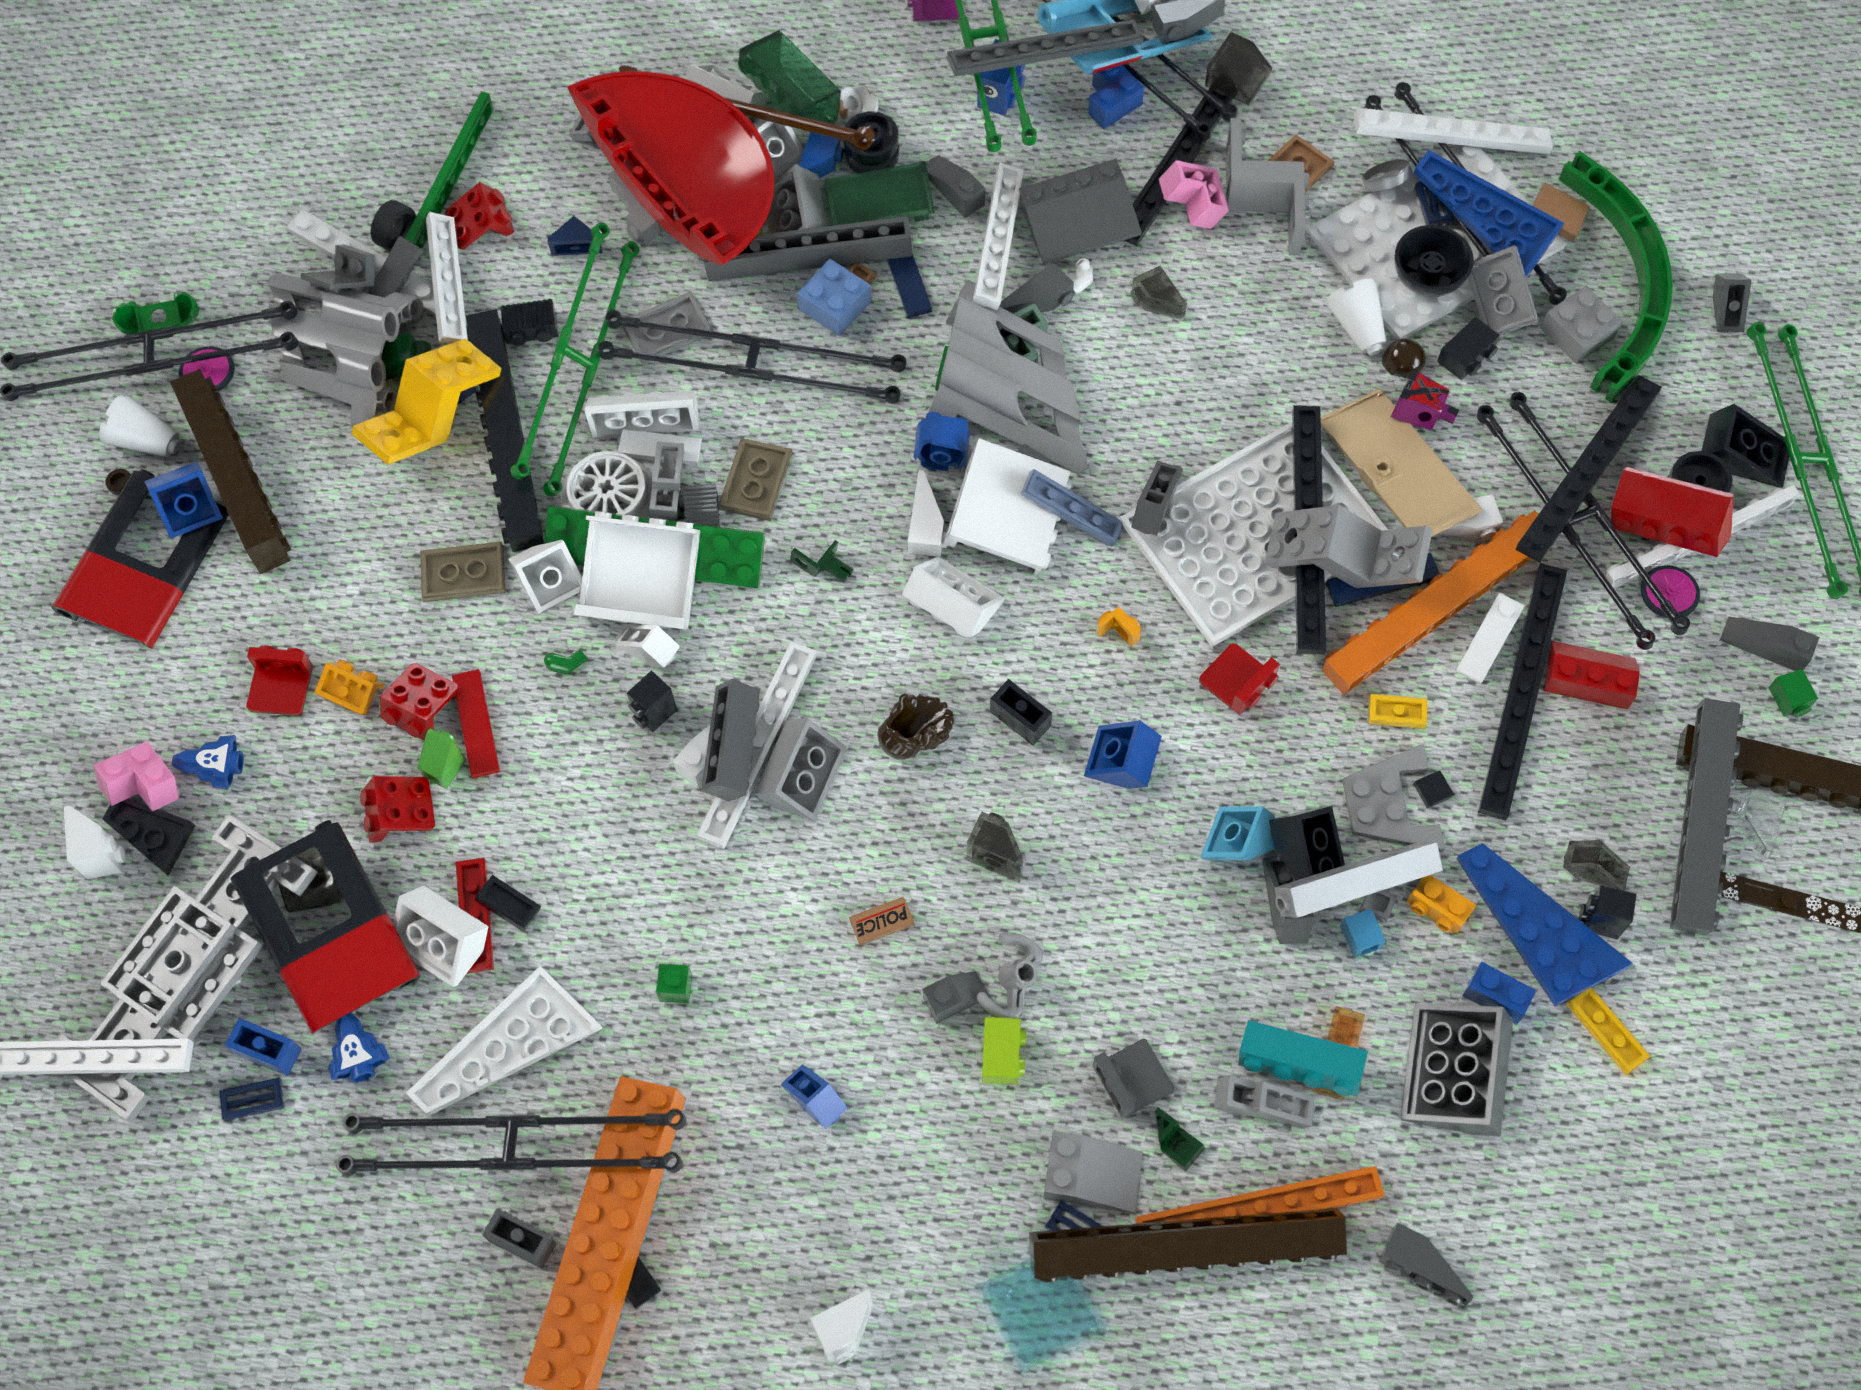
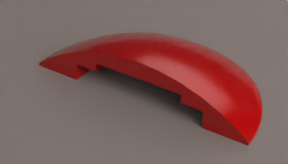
M648 71L607 73L590 77L568 86V91L586 126L615 172L644 209L672 237L700 257L721 266L735 258L755 239L770 212L774 193V171L770 154L760 133L735 105L713 90L696 82L673 75Z

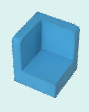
M1371 909L1344 917L1340 925L1354 958L1381 949L1386 941Z

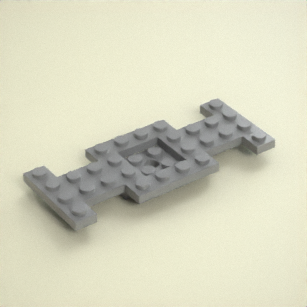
M228 814L211 838L230 850L231 853L196 899L174 886L100 984L120 999L89 1040L162 1039L169 1032L178 1039H190L193 1041L263 947L262 944L243 932L251 918L230 878L238 871L282 848ZM293 857L266 871L264 879L271 892L280 883L298 896H301L318 872L298 858ZM181 954L179 965L171 968L170 963L173 957ZM61 1034L57 1041H73L64 1034ZM136 1073L64 1074L130 1122L134 1121L151 1098V1096L130 1082Z

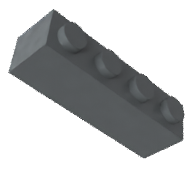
M735 679L716 686L701 787L702 792L728 802L746 795L749 787L750 764L753 759L752 747L756 735V717L760 706L759 689Z

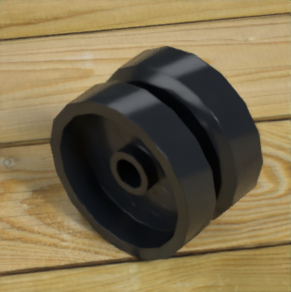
M867 111L859 113L849 119L845 127L854 130L864 126L870 127L874 131V143L867 150H860L853 143L843 140L846 163L855 173L862 176L876 177L884 175L895 167L899 159V131L896 123L889 116L880 112Z
M1703 451L1688 452L1679 457L1667 476L1668 478L1727 493L1730 492L1733 482L1730 468L1716 455Z

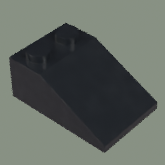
M1736 404L1729 405L1710 414L1702 451L1712 453L1722 459L1730 468L1732 475L1783 488L1790 457L1784 436Z
M1332 806L1303 810L1269 820L1275 849L1296 881L1345 865Z

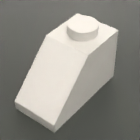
M630 624L615 644L617 648L656 668L668 666L674 660L675 653L680 647L658 625Z

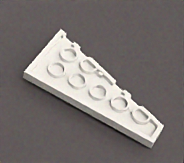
M540 966L412 1086L406 1094L427 1116H430L603 1028Z

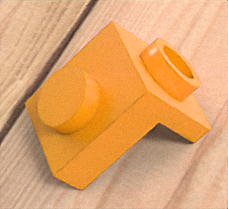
M1117 607L1112 612L1110 610L1106 611L1098 619L1097 634L1100 637L1111 628H1114L1131 647L1140 640L1141 627L1139 622L1133 616L1129 617L1120 607Z

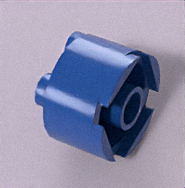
M938 412L927 413L926 418L917 424L914 459L918 458L921 461L920 465L929 470L948 471V466L958 465L957 470L964 467L967 463L970 438L968 421L961 417L942 416Z

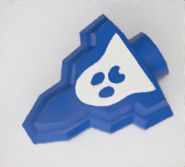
M235 735L220 736L217 741L205 742L199 749H187L173 755L171 765L185 774H197L201 781L210 782L214 788L228 790L233 780V775L242 773L244 755L242 751H237Z
M352 1013L336 1021L335 1032L338 1041L332 1047L333 1060L328 1064L331 1080L350 1077L352 1083H360L373 1078L376 1075L374 1068L390 1059L385 1045L377 1043L372 1033L364 1031L361 1021Z

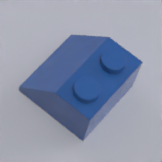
M197 461L145 481L170 539L223 519Z
M1141 720L1098 726L1084 776L1127 789L1148 787L1162 736Z

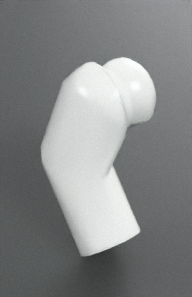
M1082 258L1076 263L1077 279L1073 281L1074 296L1093 282V267L1088 259Z

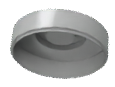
M1397 159L1383 162L1370 168L1364 173L1362 180L1367 191H1383L1404 183L1413 173L1409 161ZM1387 172L1374 180H1369L1377 173Z

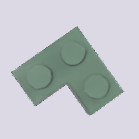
M1035 303L1013 313L1047 333L1048 322ZM1001 328L1000 335L1011 351L1038 364V353L1034 348L1035 344Z

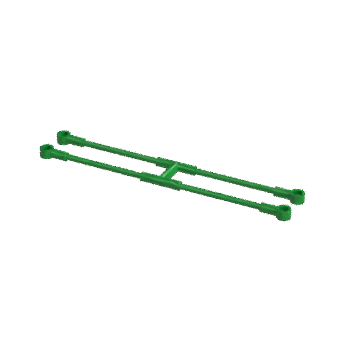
M955 0L959 14L958 22L965 48L975 47L973 40L998 36L1000 42L1010 41L1003 13L999 9L997 0H991L995 26L974 30L970 29L962 1ZM1008 67L1020 112L1022 143L1031 146L1037 142V131L1032 127L1030 117L1026 113L1015 67ZM973 73L985 119L986 148L989 152H998L1002 147L1001 137L996 133L994 122L990 117L980 73Z
M603 222L598 223L591 229L593 239L582 278L566 325L563 326L550 364L551 370L526 444L522 446L518 461L512 465L510 470L515 479H522L530 473L528 463L533 451L532 445L557 370L561 368L564 356L584 366L586 370L581 382L582 389L558 462L554 464L550 480L543 485V491L549 497H554L562 491L560 481L565 469L564 462L588 389L592 386L601 357L599 356L598 345L605 340L609 328L605 315L597 343L593 346L590 358L568 346L573 331L572 325L595 257L599 254L603 239L610 234L609 227ZM634 241L627 242L621 248L623 257L619 267L620 273L607 312L615 309L625 275L629 272L633 257L639 254V246Z
M1755 322L1746 332L1748 337L1754 341L1758 356H1761L1785 433V444L1796 479L1800 481L1824 558V569L1829 582V586L1826 589L1827 594L1833 599H1839L1847 593L1848 587L1840 580L1836 564L1832 562L1806 479L1808 475L1804 463L1824 465L1828 481L1832 483L1858 565L1856 569L1860 582L1861 550L1838 481L1840 477L1828 439L1823 434L1799 359L1800 352L1795 339L1798 331L1793 325L1786 324L1778 331V337L1785 343L1788 355L1793 360L1815 429L1816 443L1820 453L1800 452L1795 434H1792L1767 355L1769 351L1764 338L1767 332L1766 327L1760 322Z

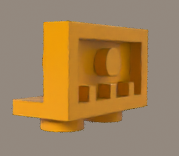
M338 659V662H326L314 694L360 715H367L377 689H384L385 683L377 680L378 675L372 672L354 670V664L341 659Z
M1432 875L1423 877L1406 901L1410 904L1413 912L1423 917L1427 915L1436 921L1435 924L1440 930L1446 933L1453 932L1456 935L1476 907V904Z

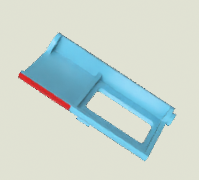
M1056 0L1041 4L1037 15L1043 29L1048 34L1116 23L1112 17L1137 11L1139 8L1135 0ZM1204 27L1183 40L1162 44L1159 38L1142 42L1139 45L1071 56V59L1086 74H1093L1210 40L1213 35Z

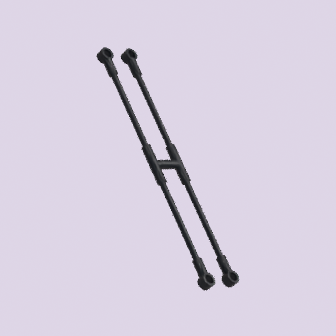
M1042 0L1045 3L1052 2V0ZM1118 16L1112 17L1115 22L1125 21ZM1143 35V42L1148 41V39ZM1164 54L1156 55L1157 58L1205 96L1209 103L1222 113L1224 121L1230 122L1231 118L1237 117V107L1235 105L1226 104L1218 96L1212 95ZM1129 64L1123 65L1140 83L1179 114L1183 121L1196 131V137L1199 140L1205 141L1211 137L1212 127L1209 123L1200 122L1190 113H1186Z
M1406 82L1398 83L1394 96L1398 100H1403L1411 112L1424 115L1420 105L1410 93L1411 86ZM1370 95L1367 97L1365 109L1384 111L1380 106L1381 99L1378 96ZM1394 138L1416 167L1420 161L1403 139ZM1438 143L1452 163L1465 169L1446 143ZM1435 195V197L1439 200V202L1441 203V205L1444 207V203ZM1449 209L1456 225L1462 228L1483 257L1490 255L1475 234ZM1537 264L1533 270L1540 277L1539 281L1550 294V303L1558 305L1565 300L1567 296L1566 290L1563 287L1557 286L1550 276L1544 273Z
M284 301L279 307L263 309L258 313L176 328L166 327L128 334L125 337L41 353L30 352L15 355L13 352H8L2 356L1 363L7 369L15 370L20 365L38 362L40 359L121 344L132 345L144 342L143 363L128 365L122 369L41 384L30 383L14 386L11 383H6L0 388V394L5 400L14 401L19 396L37 393L39 390L121 375L132 376L170 369L175 365L262 349L267 351L285 348L288 351H292L297 348L298 339L292 332H284L279 338L263 340L262 343L176 359L166 358L154 361L155 340L170 338L175 334L262 318L266 320L284 317L287 320H291L297 316L298 310L291 301Z
M611 310L606 314V323L609 328L617 329L620 326L632 328L645 327L728 340L735 344L749 346L746 365L745 367L726 364L725 366L635 352L633 349L613 346L609 341H603L598 345L599 356L604 360H609L613 357L644 359L720 371L728 375L752 379L778 380L861 393L869 397L885 399L891 404L897 403L900 399V389L897 386H888L886 389L872 386L865 388L776 374L773 371L756 368L760 348L786 349L872 363V365L891 368L894 372H902L906 368V358L900 354H896L893 357L834 351L783 343L780 340L738 333H733L732 335L642 321L640 318L623 316L617 310ZM617 318L616 321H611L610 319ZM604 349H610L608 352H603ZM896 361H900V362H902L903 364H902V365H895L894 363H895ZM893 392L897 395L895 397H891L888 394Z
M1514 392L1510 397V407L1518 411L1526 423L1533 427L1564 472L1568 474L1571 468L1537 423L1536 416L1526 404V395L1522 392ZM1489 405L1480 406L1477 412V420L1485 424L1493 436L1499 439L1546 505L1549 497L1504 436L1503 429L1493 417V408ZM1590 492L1584 500L1587 508L1576 512L1562 533L1570 544L1576 547L1625 616L1626 623L1637 637V646L1642 650L1651 649L1656 639L1655 634L1650 630H1646L1638 618L1632 615L1580 542V537L1572 525L1595 517L1602 528L1609 532L1661 604L1660 608L1671 622V631L1676 635L1686 634L1690 626V620L1686 616L1680 615L1672 603L1665 599L1617 533L1611 519Z
M671 1109L667 1113L661 1114L647 1113L645 1116L540 1117V1115H490L485 1118L384 1119L383 1117H360L356 1113H349L343 1119V1127L353 1134L361 1132L362 1129H382L383 1127L485 1126L486 1128H506L502 1158L457 1161H378L377 1159H354L350 1155H343L337 1160L336 1168L346 1176H351L356 1171H377V1169L433 1168L534 1170L535 1168L641 1167V1169H666L669 1173H677L682 1168L683 1160L675 1152H667L664 1156H643L641 1159L536 1160L533 1157L515 1158L517 1134L520 1127L576 1124H645L646 1126H669L673 1130H680L686 1124V1116L679 1109ZM680 1115V1120L672 1124V1118ZM353 1119H357L356 1125L350 1128V1122ZM676 1158V1164L668 1167L669 1160ZM351 1161L350 1167L344 1170L345 1163Z

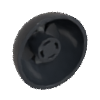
M1423 225L1411 229L1401 237L1395 249L1394 263L1398 277L1409 290L1421 296L1440 297L1454 292L1464 284L1472 271L1474 257L1468 242L1456 231L1439 225Z

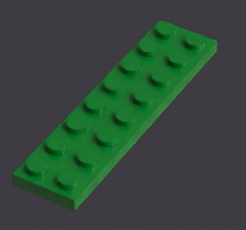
M548 506L545 544L563 540L575 565L584 566L590 521L586 520V515L595 516V511ZM612 513L611 519L622 520V514ZM639 517L638 522L649 523L650 518ZM666 520V526L676 527L677 521ZM693 524V529L700 530L694 580L751 588L760 587L765 533Z

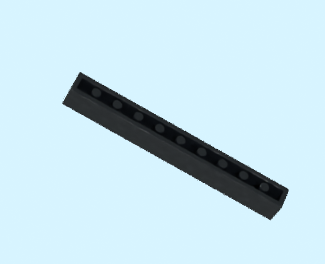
M497 309L466 315L468 341L502 368L498 378L479 384L480 391L475 393L479 408L483 407L484 413L480 414L482 428L488 431V436L484 437L487 452H492L493 457L488 459L491 474H496L497 479L492 484L496 498L500 497L501 504L497 505V511L500 521H505L506 527L501 528L504 544H510L513 552L529 549L545 543L531 472L522 479H515L510 471L512 465L517 463L525 441L501 320Z

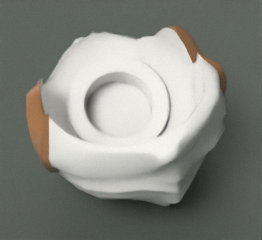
M866 86L843 87L837 94L835 109L840 117L848 122L849 119L859 113L867 111L877 112L878 100L875 94H870Z

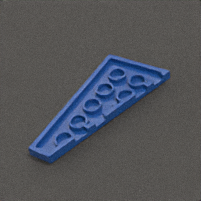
M1430 150L1427 151L1415 167L1414 174L1493 253L1515 245L1518 249L1526 278L1563 228L1564 222Z
M1482 843L1458 855L1457 861L1555 1007L1632 966L1633 963L1485 844Z

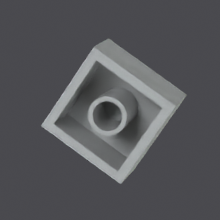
M1585 286L1549 310L1540 329L1577 364L1615 338L1622 320L1596 294Z

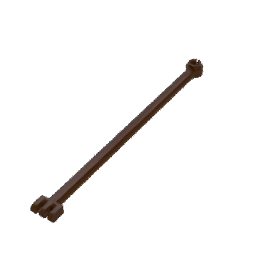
M623 65L619 67V72L637 71V68ZM726 98L745 116L848 141L860 150H867L874 143V131L868 126L859 127L857 130Z

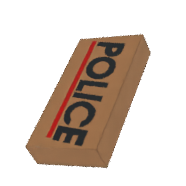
M904 896L849 917L860 946L915 925Z

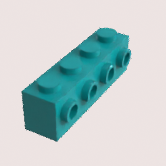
M1248 1020L1239 1050L1238 1065L1251 1072L1261 1071L1273 1074L1281 1080L1292 1079L1303 1082L1312 1088L1322 1087L1333 1090L1342 1096L1352 1095L1358 1097L1368 1051Z

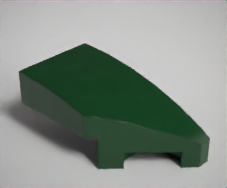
M1158 1107L1155 1111L1161 1152L1186 1172L1204 1151V1144L1182 1129L1177 1120Z

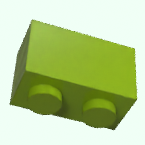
M985 1017L982 1083L1018 1085L1019 1076H1025V1058H1019L1020 1047H1026V1029L1021 1028V1019Z

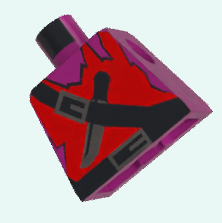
M1413 369L1390 417L1431 430L1438 418L1453 424L1459 409L1445 403L1450 393L1448 388Z

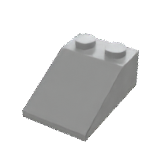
M1053 1131L1043 1199L1062 1200L1067 1203L1135 1213L1143 1152L1084 1135Z

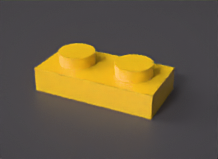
M1370 694L1368 724L1425 729L1427 726V699Z

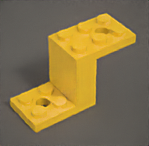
M466 339L406 359L394 410L353 425L351 434L387 465L445 443L449 438L460 392L498 378L502 368Z

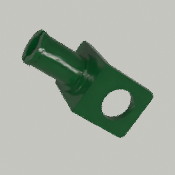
M834 540L817 563L796 548L791 551L790 561L813 577H816L821 570H827L841 580L842 583H845L847 577H850L854 571L852 567H849L835 557L839 544L837 540Z

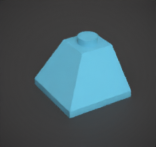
M1264 806L1220 807L1200 857L1206 860H1249L1274 850L1275 846L1269 820L1276 817Z

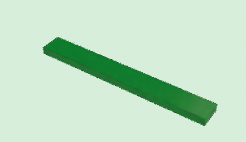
M480 92L405 237L421 249H423L428 239L427 215L429 212L441 214L494 110L489 93Z

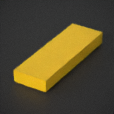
M1593 988L1580 993L1566 1002L1567 1007L1625 1075H1628L1651 1057Z

